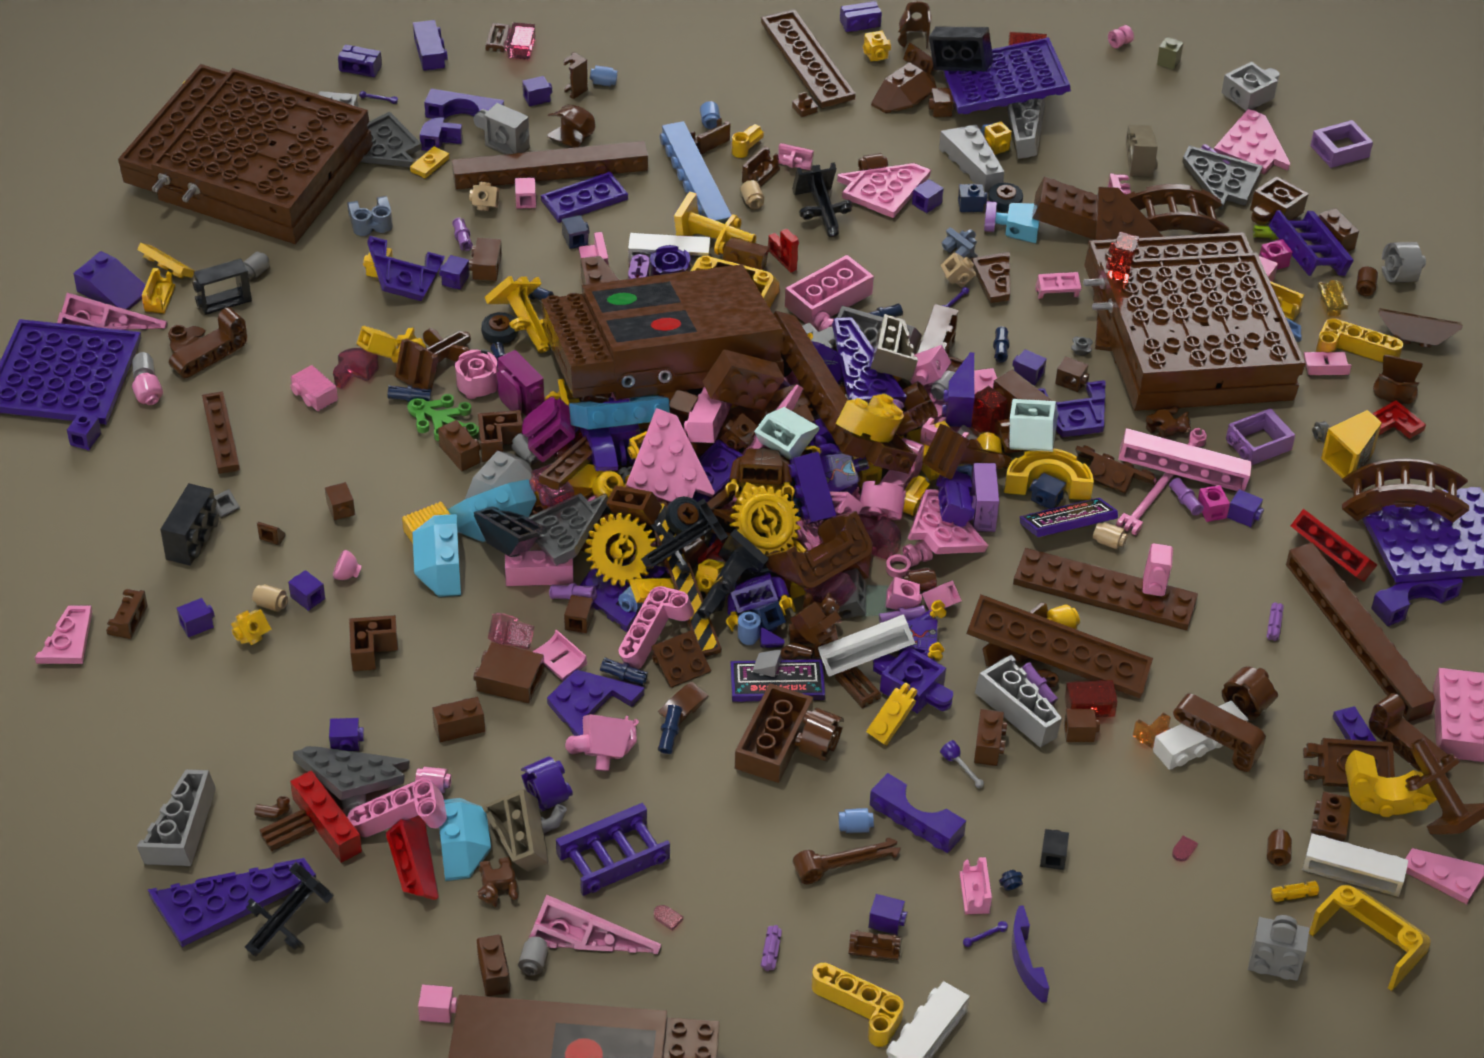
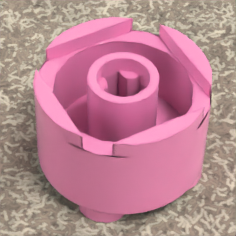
M470 350L462 353L459 356V360L455 363L456 385L459 391L465 394L468 399H475L495 393L498 386V367L495 356L489 352L487 354L481 353V350Z
M875 481L863 482L860 497L863 507L858 515L863 517L875 516L878 517V521L890 523L891 519L901 520L906 490L904 491V488L886 482H882V485H875Z

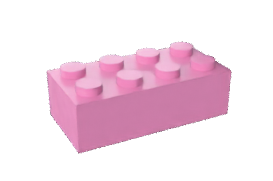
M846 255L786 287L785 307L806 324H811L814 316L820 311H825L832 317L840 312L842 306L850 307L872 295L874 276Z
M1439 668L1433 685L1434 697L1436 699L1434 704L1436 745L1447 754L1453 753L1454 757L1458 759L1484 762V673Z

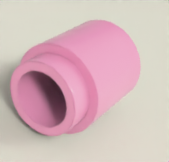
M433 767L417 769L415 781L428 778L441 793H445L446 788L450 789L452 776L448 774L447 769Z

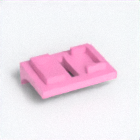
M1304 352L1303 356L1308 375L1350 374L1351 364H1348L1345 352Z
M555 630L553 637L548 642L533 651L544 655V665L562 681L569 677L576 669L579 670L587 665L586 655L557 630ZM565 653H568V654H566L565 656H563L562 658H560L559 660H557L556 662L553 663V661H555L556 659H558L559 657H561V656L564 655Z

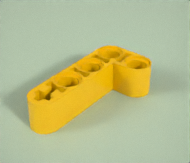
M1332 318L1325 322L1319 334L1316 352H1335L1338 348L1383 363L1384 355L1400 358L1403 342L1398 338Z
M819 963L813 968V992L870 1019L868 1029L869 1042L877 1047L887 1045L901 1024L904 1008L903 1000L898 995L831 964Z

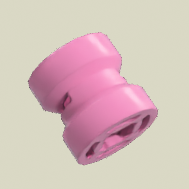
M1128 25L1108 33V41L1113 48H1119L1123 44L1132 42L1134 39L1133 31Z
M820 311L812 319L811 325L817 331H822L832 327L834 319H831L827 312Z
M924 540L917 541L915 545L909 544L903 547V555L910 560V567L918 565L920 561L927 562L933 558V553Z

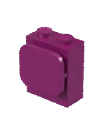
M516 350L498 358L497 383L499 397L510 411L521 410V413L523 412L527 416L545 401L544 378Z
M554 397L548 398L530 412L522 423V434L528 437V449L542 462L546 461L575 438V426L571 425L569 406L560 398L558 400Z

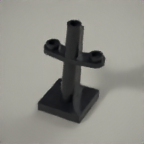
M835 162L831 163L828 169H821L820 165H814L811 171L803 173L801 168H797L792 187L793 194L799 195L812 192L817 205L800 209V216L804 220L821 216L828 237L837 236L839 234V225L835 213H849L852 211L853 204L850 200H845L831 205L827 190L832 188L837 169Z
M704 498L696 504L705 517L672 539L658 519L654 520L655 523L651 526L658 536L663 534L667 542L641 558L647 570L675 554L679 559L676 565L682 574L686 572L689 574L692 571L679 551L712 530H714L722 544L725 543L728 535Z
M736 529L728 536L718 553L726 563L701 606L697 609V614L704 620H707L713 612L722 611L725 596L735 591L737 587L736 581L741 575L746 580L757 577V574L763 569V565L769 560L766 555Z
M297 861L292 864L289 871L300 879L301 883L273 915L252 898L247 901L249 904L246 908L256 917L262 914L268 919L245 945V948L255 957L279 930L287 936L284 941L294 950L298 947L301 948L304 943L290 932L284 924L313 892L326 903L334 896L328 888Z

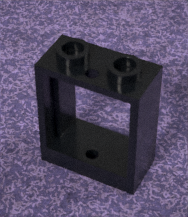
M241 258L194 272L195 280L192 281V284L197 293L195 302L198 308H202L205 315L252 301L248 270ZM236 277V288L209 296L205 295V285Z

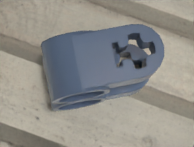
M387 196L377 197V206L372 211L366 208H359L358 201L347 202L350 221L356 235H369L373 229L379 233H385L392 229V214Z

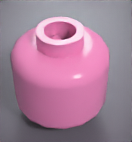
M139 374L132 383L133 392L137 401L141 404L154 405L163 395L157 376L153 374Z

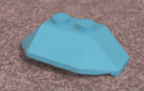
M527 479L507 483L472 496L447 510L450 514H457L458 533L485 542L486 540L474 517L475 511L493 506L499 508V511H511L529 517L537 499L531 483Z
M457 514L434 515L412 532L414 574L427 587L433 590L438 597L461 596Z
M461 798L446 799L444 804L447 819L439 827L445 881L470 878L474 870L479 866V863L491 851L487 813L484 812L481 806Z

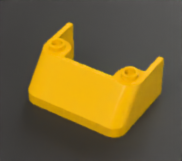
M702 256L696 260L691 271L740 264L710 256ZM744 266L770 308L779 292V281L770 272Z
M1349 885L1339 886L1315 911L1309 934L1314 936L1342 907L1405 950L1407 953L1395 965L1388 989L1392 991L1427 954L1431 944L1429 936L1364 891Z

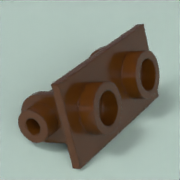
M909 42L903 59L928 74H931V71H938L933 69L932 57Z
M856 930V932L850 933L848 954L898 960L901 937H896V934L873 935V933Z

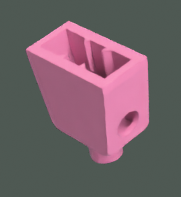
M942 345L914 355L917 356L918 362L910 382L914 384L918 381L924 386L939 380L943 376L951 361Z

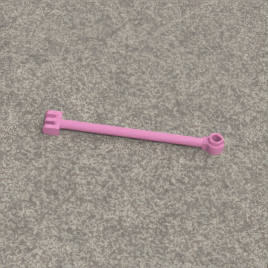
M1195 428L1191 431L1187 445L1195 447L1204 446L1207 437L1203 429L1200 430L1201 428ZM1165 472L1133 514L1129 516L1123 513L1118 519L1116 526L1122 527L1125 523V531L1128 532L1133 527L1131 534L1137 535L1143 524L1139 519L1174 474Z

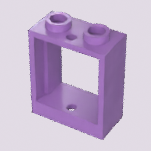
M1353 120L1313 131L1310 146L1330 168L1370 157L1373 142ZM1348 137L1354 144L1337 148L1332 142Z
M1271 408L1230 423L1226 435L1228 444L1239 453L1242 459L1251 461V465L1292 450L1295 434ZM1264 429L1274 440L1254 448L1244 436Z
M974 463L971 481L972 489L970 491V496H973L971 505L975 509L972 519L973 527L976 531L995 532L999 507L996 464Z

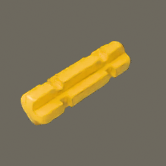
M1316 881L1306 882V885L1298 883L1286 885L1284 888L1282 886L1272 888L1271 897L1274 902L1284 901V898L1286 900L1306 897V894L1314 896L1319 894V886Z

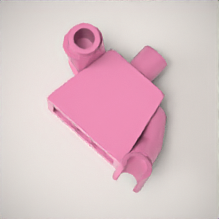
M591 714L583 716V735L568 737L565 748L570 754L584 752L585 755L596 756L595 770L609 771L610 760L623 758L637 742L636 726L639 721L637 719H634V721L628 720V716L624 719Z

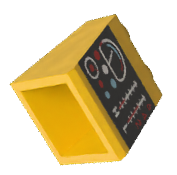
M1366 410L1328 428L1321 459L1341 478L1364 467L1374 453L1381 422Z

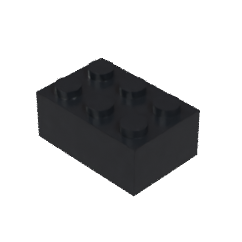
M936 26L929 35L934 70L987 71L993 62L989 27Z
M190 483L186 486L160 529L166 560L191 566L194 559L200 555L201 547L204 542L209 540L210 532L219 522V514H217L216 509L217 500L214 497L213 489Z

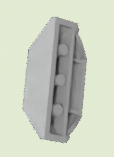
M497 451L473 477L465 499L507 483L527 479L531 482L534 480V474L530 464L512 453Z

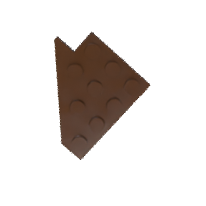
M1098 187L1095 240L1164 237L1119 188Z

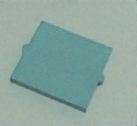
M866 585L865 616H879V613L897 611L885 607L886 592L890 585Z

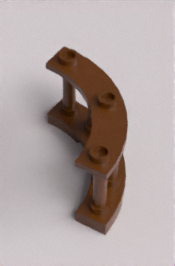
M1161 184L1146 187L1145 191L1136 194L1134 191L1126 195L1139 210L1146 208L1147 219L1159 232L1188 230L1203 235L1221 234L1230 231L1226 225L1217 220L1214 210L1222 206L1221 200L1206 190L1202 189L1200 191L1193 189L1190 185ZM1168 204L1170 213L1155 214L1154 206ZM1176 204L1190 207L1191 213L1178 212Z
M1406 458L1384 460L1361 467L1342 478V481L1353 490V497L1342 504V510L1357 522L1374 512L1382 510V507L1395 505V507L1424 506L1429 511L1447 518L1452 523L1469 511V505L1457 497V490L1465 485L1468 479L1458 472L1434 462ZM1401 479V484L1384 486V481ZM1410 479L1425 481L1426 486L1410 484ZM1375 484V488L1362 492L1365 488ZM1435 485L1445 489L1447 492L1440 489H1436Z

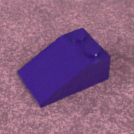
M102 251L98 252L73 273L77 292L95 301L126 310L131 309L142 299V293L146 286L117 258Z
M974 352L968 354L949 380L948 390H944L943 402L946 405H942V417H945V422L948 426L962 427L964 425L971 428L974 406Z

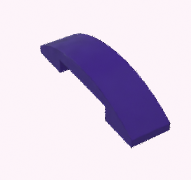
M580 427L582 436L586 435L592 450V462L595 470H618L615 447L608 428L585 429Z
M1024 905L1018 907L1014 920L1012 955L1016 969L1025 986L1040 1002L1044 1003L1048 999L1049 985L1043 967L1033 968L1025 944V940H1028L1030 924Z

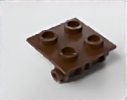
M692 630L651 646L654 652L652 660L655 664L659 663L670 688L711 672Z

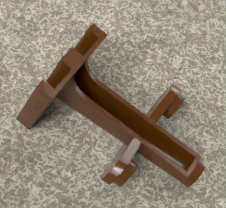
M429 328L423 333V340L429 346L427 349L408 338L401 340L395 377L414 388L431 389L432 392L437 364L445 358L457 362L462 353L470 351L468 347H464V345L471 341V336L468 332L458 331L443 339L437 330Z
M940 424L922 463L943 477L952 480L959 464L994 463L996 464V470L1002 468L1008 469L1012 459L1003 453L985 450L977 439L969 440L948 426Z
M1424 738L1412 742L1410 750L1423 776L1414 775L1406 779L1407 784L1405 787L1408 791H1413L1429 784L1442 809V816L1427 825L1430 835L1461 834L1484 819V803L1464 804L1445 774L1460 763L1459 759L1454 757L1453 753L1442 756L1440 758L1441 763L1439 764Z

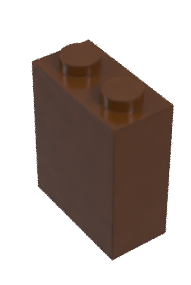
M491 642L488 650H485L482 654L480 668L477 667L474 672L473 680L476 681L477 691L530 703L544 672V655Z

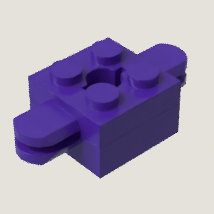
M611 397L608 400L609 402L603 403L629 402V399H619L617 401H614V398ZM630 424L607 427L614 443L617 462H621L622 466H626L627 461H629L630 465H634L635 459L632 460L630 458L627 447H629V439L640 434L639 425Z
M909 646L897 658L886 654L873 660V671L881 675L880 692L889 697L895 688L900 689L904 683L910 685L909 690L912 687L917 690V694L913 698L916 700V703L911 709L918 714L927 703L940 711H946L951 708L953 691L944 687L946 674L944 666Z

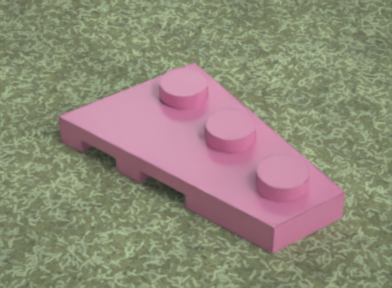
M68 606L56 624L54 633L51 637L48 636L44 642L45 647L35 656L36 664H83L92 617L91 606Z
M1414 848L1411 849L1405 858L1408 860L1407 874L1466 905L1484 878V865Z

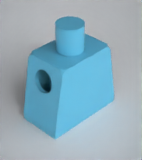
M1011 203L1008 213L996 212L995 224L1006 225V236L1036 243L1039 221L1032 219L1034 204Z

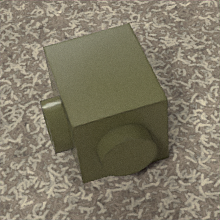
M1166 37L1159 47L1157 65L1174 70L1181 60L1184 42Z

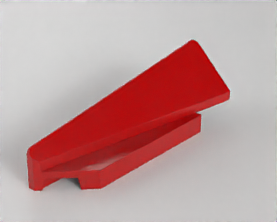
M419 815L409 820L400 819L386 832V837L402 890L410 894L436 900L438 899V891L426 823Z

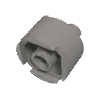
M1417 242L1388 243L1382 253V260H1385L1382 272L1388 282H1417L1419 280L1422 267L1426 265V258L1422 255Z

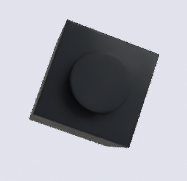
M1045 829L1040 867L1064 870L1069 832Z

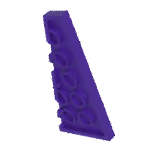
M852 317L834 318L832 328L848 400L860 398L869 404L873 396L887 394L893 399L905 403L907 396L892 375L870 369L874 348Z
M305 858L276 863L271 868L259 870L256 867L249 869V872L236 874L231 872L197 879L192 884L180 886V883L170 885L171 888L162 890L152 888L148 889V894L180 945L184 947L250 914L251 912L246 908L249 904L247 901L250 898L264 907L292 893L301 883V880L289 871V868L295 861L315 878L316 874Z

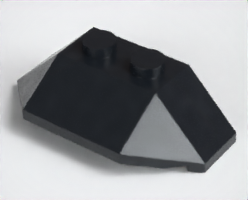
M493 506L474 512V517L486 543L509 557H517L520 553L529 551L547 533V528L518 513L499 511V508Z

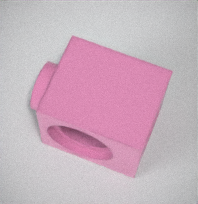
M894 577L886 592L885 607L897 611L901 607L904 609L919 607L922 600V594H919L920 584Z

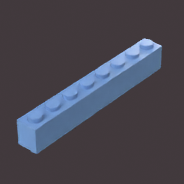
M685 122L662 125L660 142L665 146L667 157L671 158L672 167L677 170L678 179L683 182L685 193L693 192L697 194L699 215L725 224L731 217V213Z

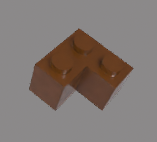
M521 410L478 413L482 462L489 461L497 451L503 452V445L513 444L512 440L522 433Z
M396 615L349 618L352 671L376 670L375 652L398 650Z

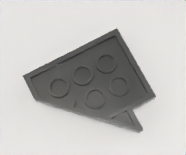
M388 112L369 121L367 124L368 130L371 131L373 146L363 156L361 162L410 167L414 160L409 155L421 150L422 145L391 112Z
M1190 145L1182 161L1201 187L1221 200L1222 206L1219 207L1220 210L1223 209L1226 201L1246 206L1263 167L1262 165ZM1222 160L1229 161L1230 163H1229V164H1226V163H1225L1224 161H1222Z
M579 493L529 517L531 520L547 528V533L537 544L556 566L564 564L577 556L589 536V531L593 530L594 524L598 522L607 507L608 497L606 494L588 501Z
M307 746L301 750L293 751V760L307 772L312 771L321 784L341 800L404 784L405 775L400 771L409 769L410 760L404 758L316 746Z

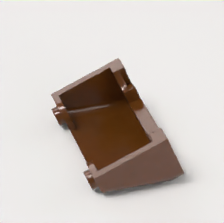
M857 511L831 517L822 522L818 527V536L822 543L803 553L798 552L796 546L784 551L770 552L766 555L769 560L765 564L771 572L808 589L816 587L868 556L872 551L873 545Z

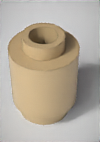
M746 181L740 188L744 201L751 209H759L764 204V195L756 181Z
M1104 522L1097 524L1093 539L1097 540V543L1118 549L1120 546H1124L1127 534H1124L1125 529Z
M264 584L256 586L253 591L252 600L260 607L279 612L286 607L288 596H286L285 590Z

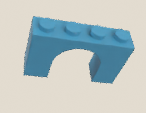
M656 395L630 398V402L596 403L591 401L569 403L571 425L585 429L651 422L656 408L670 413L669 398Z

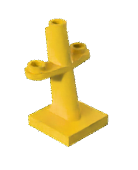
M689 192L674 215L676 236L701 234L715 238L717 240L714 252L717 255L724 253L726 242L731 237L756 243V234L740 230L741 218H738L737 215L732 214L725 224L699 215L696 193Z
M508 276L485 296L487 304H510L518 317L509 323L511 328L515 331L526 330L538 353H544L550 349V343L543 329V319L539 320L528 298V295L541 285L540 278L535 277L529 282L527 277H520L514 282L512 276Z

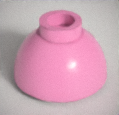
M348 550L342 551L333 572L334 579L347 580L351 577L357 578L361 565L357 563L355 556Z

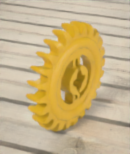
M760 486L759 492L753 487L750 489L751 494L747 491L743 492L745 499L737 498L736 501L740 505L732 507L737 513L730 515L731 518L736 519V522L731 523L730 527H737V531L764 555L773 551H784L788 549V546H794L791 538H798V534L795 531L800 530L801 527L796 522L800 521L801 518L795 516L799 510L792 509L794 501H787L788 494L781 496L780 489L774 493L772 486H769L767 491L764 486ZM765 506L773 508L780 516L781 526L777 534L774 530L777 526V517L774 513L767 511ZM757 510L758 515L754 517L751 523L752 514ZM766 520L767 525H763L762 521ZM757 533H760V534H764V533H765L766 536H767V538L761 537V536L758 535Z
M622 513L617 514L616 520L613 514H610L608 522L605 518H601V526L595 523L594 529L596 532L589 531L592 539L586 540V543L591 546L585 549L586 553L591 554L586 560L593 561L590 569L597 568L596 576L599 577L603 574V581L607 582L611 579L613 586L616 585L617 581H619L622 587L625 586L626 581L630 585L633 578L642 579L640 574L648 576L649 572L645 569L646 567L641 558L657 548L650 546L651 543L656 541L655 538H648L652 530L644 532L646 523L638 526L639 517L631 522V514H627L624 520ZM619 534V539L610 546V554L614 558L612 563L606 555V543L612 535ZM633 541L636 547L634 560L629 565L622 566L623 560L630 557L634 552ZM623 545L622 549L626 550V552L622 553V550L619 549V546Z

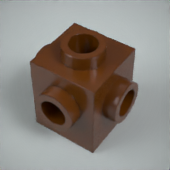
M741 413L734 421L730 419L723 427L725 432L720 439L729 448L739 451L742 447L746 449L753 442L752 435L758 426Z

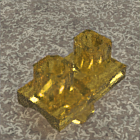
M1340 281L1318 282L1321 299L1327 307L1329 316H1339L1341 310L1348 309L1349 304L1343 293L1344 286Z

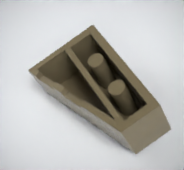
M1128 125L1126 146L1130 176L1153 177L1154 169L1158 168V158H1156L1158 146L1155 140V133H1153L1152 127L1149 125Z
M884 314L877 334L870 369L911 380L918 359L913 354L914 347L909 342L910 335L905 320Z
M521 789L481 806L489 816L493 828L497 830L502 844L515 864L528 872L548 863L537 798L526 790Z

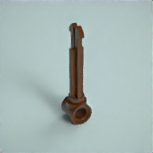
M886 838V841L883 843L826 856L815 854L813 850H803L794 856L792 862L803 884H813L823 877L824 872H827L829 869L889 855L896 858L901 848H891L897 845V841L892 838Z

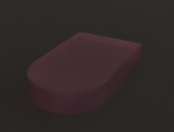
M1183 835L1173 848V858L1181 862L1186 861L1196 849L1198 843Z
M659 905L654 909L655 920L672 931L683 920L682 915L668 906Z

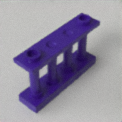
M1277 210L1269 224L1270 229L1278 239H1283L1292 250V256L1308 276H1312L1316 266H1332L1339 276H1345L1354 261L1314 211H1307L1302 221L1287 220L1282 212ZM1295 228L1302 229L1304 233H1298ZM1305 241H1311L1314 245H1308ZM1315 253H1321L1324 258H1318Z
M643 802L556 839V854L559 859L572 858L583 875L580 878L581 894L583 896L597 892L609 884L655 864H661L670 858L669 841L657 844L645 826L647 824V808ZM637 830L648 849L636 854L623 834ZM615 839L627 858L614 863L602 843ZM590 848L594 849L605 866L593 873L580 852Z

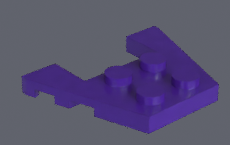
M369 236L367 240L382 291L422 301L445 256L427 252L425 265L421 266L386 256L387 240Z
M1105 380L1087 382L1086 390L1090 398L1056 402L1058 410L1056 431L1062 437L1103 432ZM1045 388L1038 389L1048 397Z
M623 562L622 566L629 565L630 563ZM654 566L652 569L647 570L649 572L648 576L640 574L642 579H659L667 575V570L663 566ZM597 568L590 570L580 586L596 587L597 594L593 600V608L603 611L610 621H616L621 625L622 630L628 632L637 616V612L624 611L619 606L618 599L630 585L626 581L625 586L622 587L619 581H617L616 585L613 586L611 579L607 582L603 581V574L599 577L596 576Z
M576 669L547 697V704L563 723L566 722L574 736L583 735V716L593 715L611 696L632 707L644 695V688Z

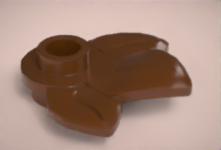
M183 325L171 327L168 333V338L171 341V350L175 353L200 339L199 337L204 335L205 329L198 326L186 328Z

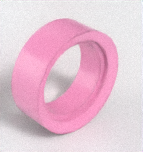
M892 555L886 561V572L891 577L903 578V576H906V571H910L911 562L904 555ZM902 562L906 567L897 570L891 567V563Z

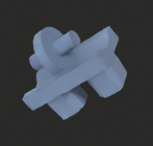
M951 227L946 230L947 237L942 242V247L945 251L950 253L954 248H958L956 253L963 258L970 257L972 259L978 257L974 253L977 240H975L976 233L973 230L966 232L962 230L960 234Z

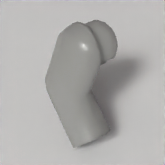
M557 804L549 818L545 820L541 817L543 833H547L560 826L567 811L566 807Z

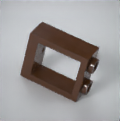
M895 433L890 442L874 441L865 457L874 466L909 474L918 455Z

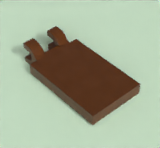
M1323 738L1321 744L1307 743V747L1303 748V758L1318 757V766L1308 765L1307 770H1304V780L1322 779L1323 786L1348 787L1345 764L1353 750L1374 756L1378 776L1386 778L1395 777L1393 742Z

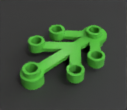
M444 394L440 400L434 401L416 398L407 405L409 413L417 419L416 427L419 433H426L430 429L429 421L425 419V415L432 418L434 438L439 441L438 428L443 426L442 423L448 424L455 421L456 419L451 418L452 416H468L472 412L469 402H462L457 408H451L454 405V397L451 394ZM439 407L451 408L438 411L434 410V408ZM458 421L462 427L465 426L473 439L479 438V428L475 423L469 422L464 424Z

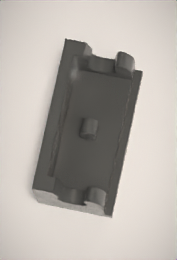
M857 568L834 575V599L840 606V611L850 610V612L843 613V618L866 615V581Z

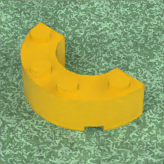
M880 394L873 396L869 404L860 398L847 400L836 424L859 436L862 433L871 435V440L890 442L904 415L903 411L893 403L894 399L891 396Z
M1054 448L1053 452L1029 450L1024 452V455L1020 458L1016 457L1007 469L1004 493L1026 495L1027 489L1031 486L1032 482L1038 479L1042 473H1046L1066 482L1065 490L1068 493L1069 499L1091 500L1094 483L1091 470L1085 463L1079 462L1077 456L1069 452Z
M1353 750L1347 758L1345 771L1350 796L1353 802L1362 810L1379 814L1382 817H1390L1392 815L1425 810L1428 808V805L1437 800L1429 784L1413 791H1408L1405 787L1407 784L1406 779L1414 775L1421 777L1423 776L1421 772L1412 770L1399 777H1380L1377 773L1374 756Z

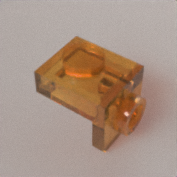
M1162 713L1150 726L1138 719L1135 722L1133 736L1139 742L1152 748L1155 737L1171 729L1169 727L1171 717Z

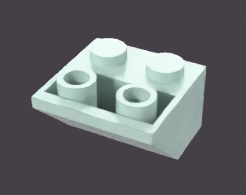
M1012 400L1010 449L1053 452L1058 419L1056 401Z
M783 407L767 414L754 432L761 444L772 450H778L780 455L791 460L801 455L820 428Z

